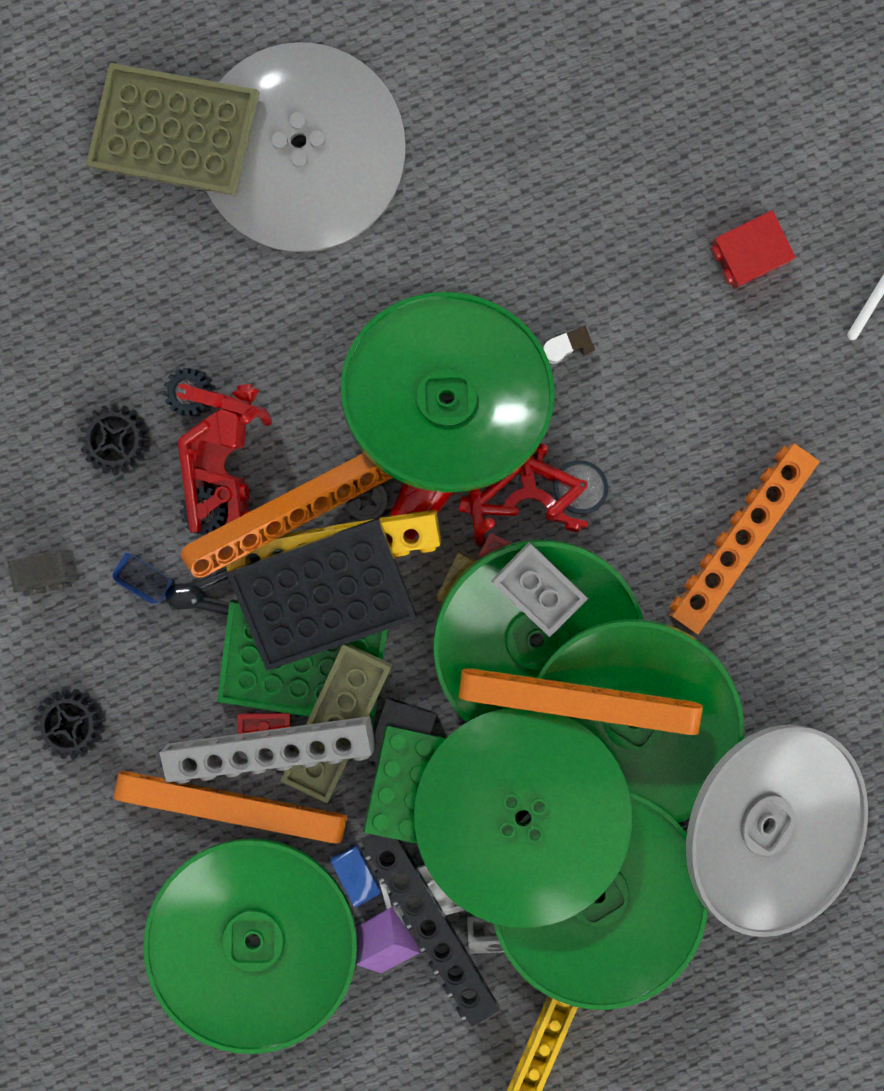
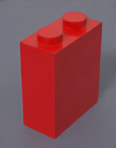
M773 210L716 237L711 242L713 247L710 248L715 261H720L724 269L722 275L726 284L732 285L734 290L790 263L796 258Z

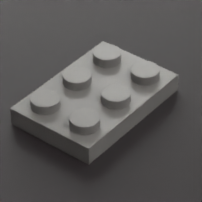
M530 542L491 580L504 595L549 637L588 599Z

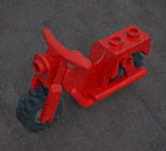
M183 368V370L178 369L174 371L175 375L170 374L168 377L170 382H165L164 384L168 389L163 391V395L168 397L165 402L171 405L170 409L176 411L178 415L192 417L200 416V413H206L208 411L207 407L222 408L186 432L178 440L185 500H182L180 504L184 506L183 509H180V514H184V518H181L183 523L188 524L186 528L190 530V533L206 535L251 512L248 507L250 493L248 485L245 484V479L228 474L225 469V461L231 452L244 447L246 424H249L254 418L258 417L263 425L269 426L272 424V418L266 408L252 405V402H254L259 393V389H253V384L238 385L237 391L232 392V395L235 397L212 391L216 390L215 385L210 383L213 380L211 377L206 376L205 372L197 369ZM206 482L221 485V487L217 489L215 487H206Z

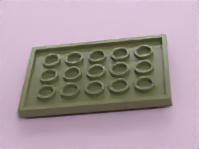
M110 63L86 166L92 169L236 196L260 92L257 89Z

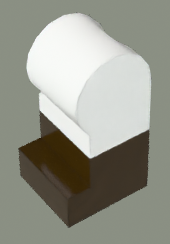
M586 325L550 339L543 347L551 364L559 363L564 356L581 350L583 357L595 351Z

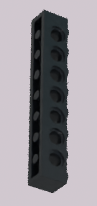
M373 834L364 837L362 841L363 847H361L364 857L368 862L372 860L377 868L374 871L376 877L382 885L386 883L391 891L388 893L392 904L395 907L400 906L404 915L401 917L408 930H414L418 937L415 941L422 953L427 952L431 958L429 965L436 976L440 974L445 983L442 986L450 999L454 997L459 1005L456 1007V1010L462 1021L467 1020L470 1026L473 1027L497 1013L499 1006L496 998L403 842ZM384 851H390L394 854L395 859L392 862H384L380 855ZM398 874H404L408 877L409 881L404 885H398L394 881V877ZM411 897H418L421 899L422 904L417 908L409 906L407 901ZM425 920H432L436 926L432 930H425L421 924ZM439 943H445L449 946V949L445 953H439L435 950V946ZM452 966H459L463 971L460 975L454 976L448 970ZM466 989H473L476 995L472 998H465L462 993Z

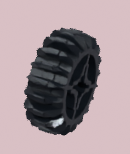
M112 404L111 411L104 405L101 407L102 415L96 410L92 411L95 419H85V422L90 425L89 428H80L81 432L87 433L86 437L79 438V442L87 443V446L82 447L80 450L82 453L90 452L85 460L87 462L95 460L93 468L99 469L102 466V473L108 474L112 469L113 475H119L120 467L123 473L127 474L129 473L128 464L132 468L137 469L139 466L135 459L137 458L143 462L146 460L140 454L141 451L150 452L149 447L143 446L144 442L152 441L151 437L143 436L144 433L150 431V428L148 426L140 427L145 422V419L143 417L136 419L138 414L136 410H132L128 414L129 409L125 405L121 407L120 411L117 404ZM121 418L126 420L129 425L114 429L107 421ZM100 428L103 433V440L98 444L99 447L97 448L96 435ZM134 431L135 443L132 451L129 452L127 440ZM112 434L120 436V439H117L120 440L118 445L110 443V440H113L111 439ZM115 449L124 458L118 461H109L102 454Z
M68 688L62 690V695L56 691L52 693V698L46 697L44 699L46 706L40 705L37 708L43 715L34 716V720L40 722V725L35 726L33 730L41 731L42 733L36 740L41 741L44 739L46 741L42 749L46 750L52 747V756L57 755L60 751L61 759H66L69 754L72 760L78 758V753L84 757L88 754V750H95L96 745L94 742L100 743L103 739L97 733L106 731L105 727L99 726V723L106 721V717H98V713L103 711V707L96 709L93 707L98 700L94 698L88 702L89 693L84 692L80 697V691L77 688L72 693H70ZM65 703L75 704L83 709L85 713L75 714L70 707L67 708ZM57 708L59 711L57 713L58 723L55 727L51 728V717ZM80 719V721L74 723V726L60 729L61 726L66 725L65 722ZM86 720H89L88 734L82 740L81 725ZM55 735H66L69 741H73L74 745L60 741Z

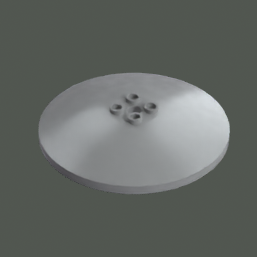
M794 724L778 725L760 730L746 737L730 749L715 765L703 783L693 805L687 829L686 859L690 880L696 895L702 905L718 921L742 934L759 937L777 936L789 933L811 922L824 912L839 896L859 861L868 824V800L865 783L861 771L849 751L832 736L819 730ZM769 819L768 827L763 830L764 822Z

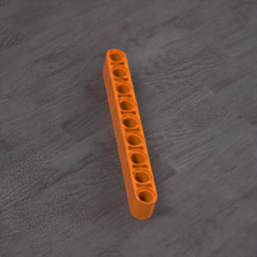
M362 453L187 544L181 550V559L193 576L202 578L393 477L382 471Z
M463 669L461 672L459 698L466 701L687 735H696L700 730L703 706L692 701L478 669Z
M128 771L118 772L113 799L121 802L337 844L343 842L347 816L341 813L189 783L176 784V781L166 782L163 778Z

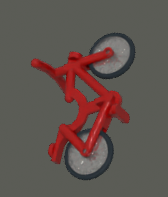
M540 444L534 455L506 478L489 485L482 493L480 489L468 491V497H461L458 511L471 514L474 527L473 539L477 546H483L485 543L484 533L495 525V521L492 518H487L483 521V515L516 516L519 513V509L515 505L524 499H535L541 502L546 508L545 518L548 521L565 524L564 529L567 531L580 532L581 528L586 529L588 521L571 518L565 515L563 511L567 510L574 514L584 515L598 510L604 504L608 495L606 476L595 464L583 460L571 461L560 469L542 462L549 446ZM520 472L522 489L512 493L506 499L504 505L485 504ZM534 473L553 482L556 500L547 492L536 488Z

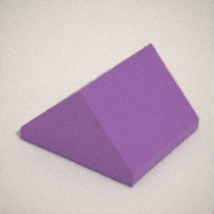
M393 907L356 926V965L383 973L421 952L416 941Z

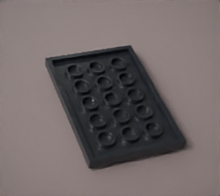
M379 517L227 572L266 671L417 619V614Z

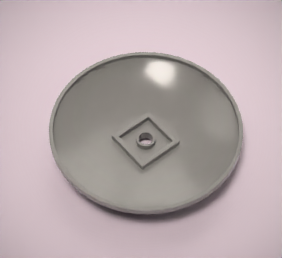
M296 42L280 44L258 51L235 65L220 80V83L253 88L260 92L236 196L206 191L214 206L230 225L251 240L270 248L288 252H314L333 248L350 241L367 230L382 215L399 186L404 169L406 143L404 127L396 102L382 80L368 66L339 49L322 44ZM297 135H302L306 138V144L302 148H295L292 145V140Z

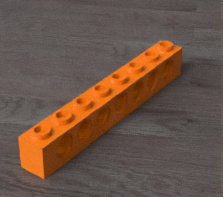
M795 443L789 444L787 447L783 445L774 457L777 460L772 469L768 467L759 479L762 483L758 489L753 488L746 496L744 501L747 504L742 511L737 510L730 519L729 523L732 526L727 533L723 531L715 540L714 544L717 547L713 553H707L699 564L702 567L696 576L692 574L684 585L686 591L682 597L677 596L670 604L669 609L672 611L669 616L694 634L698 635L819 464L820 461ZM784 466H788L792 470V477L789 480H785L782 477L781 471ZM770 487L774 488L777 492V498L774 502L769 501L766 497V491ZM754 509H758L762 513V519L759 523H755L751 519V513ZM740 530H743L747 535V541L743 545L738 544L736 541V534ZM726 551L732 556V562L728 566L722 565L720 561L721 555ZM710 573L715 574L717 577V583L712 588H709L705 583V578ZM698 594L702 599V604L698 609H693L690 606V599Z

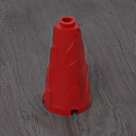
M402 483L399 496L392 507L390 516L435 509L438 513L451 495H454L456 492H436ZM415 529L405 531L406 537L410 540H413L419 534ZM385 533L389 543L393 541L391 535Z

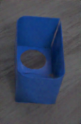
M126 552L112 574L113 580L151 604L161 603L166 592L174 582L172 578L133 554ZM131 556L167 577L169 585L159 601L119 577Z
M359 844L331 856L333 868L355 908L381 893V886L377 879V883L375 882L374 873L368 861L366 860L365 862Z

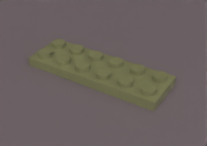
M349 643L343 644L306 725L368 717L393 665ZM339 738L343 745H351L347 738ZM314 741L317 748L325 749L323 743ZM295 747L294 752L298 753L299 749ZM344 759L336 764H329L328 761L318 762L317 765L312 767L295 765L284 771L280 781L328 804L348 759Z

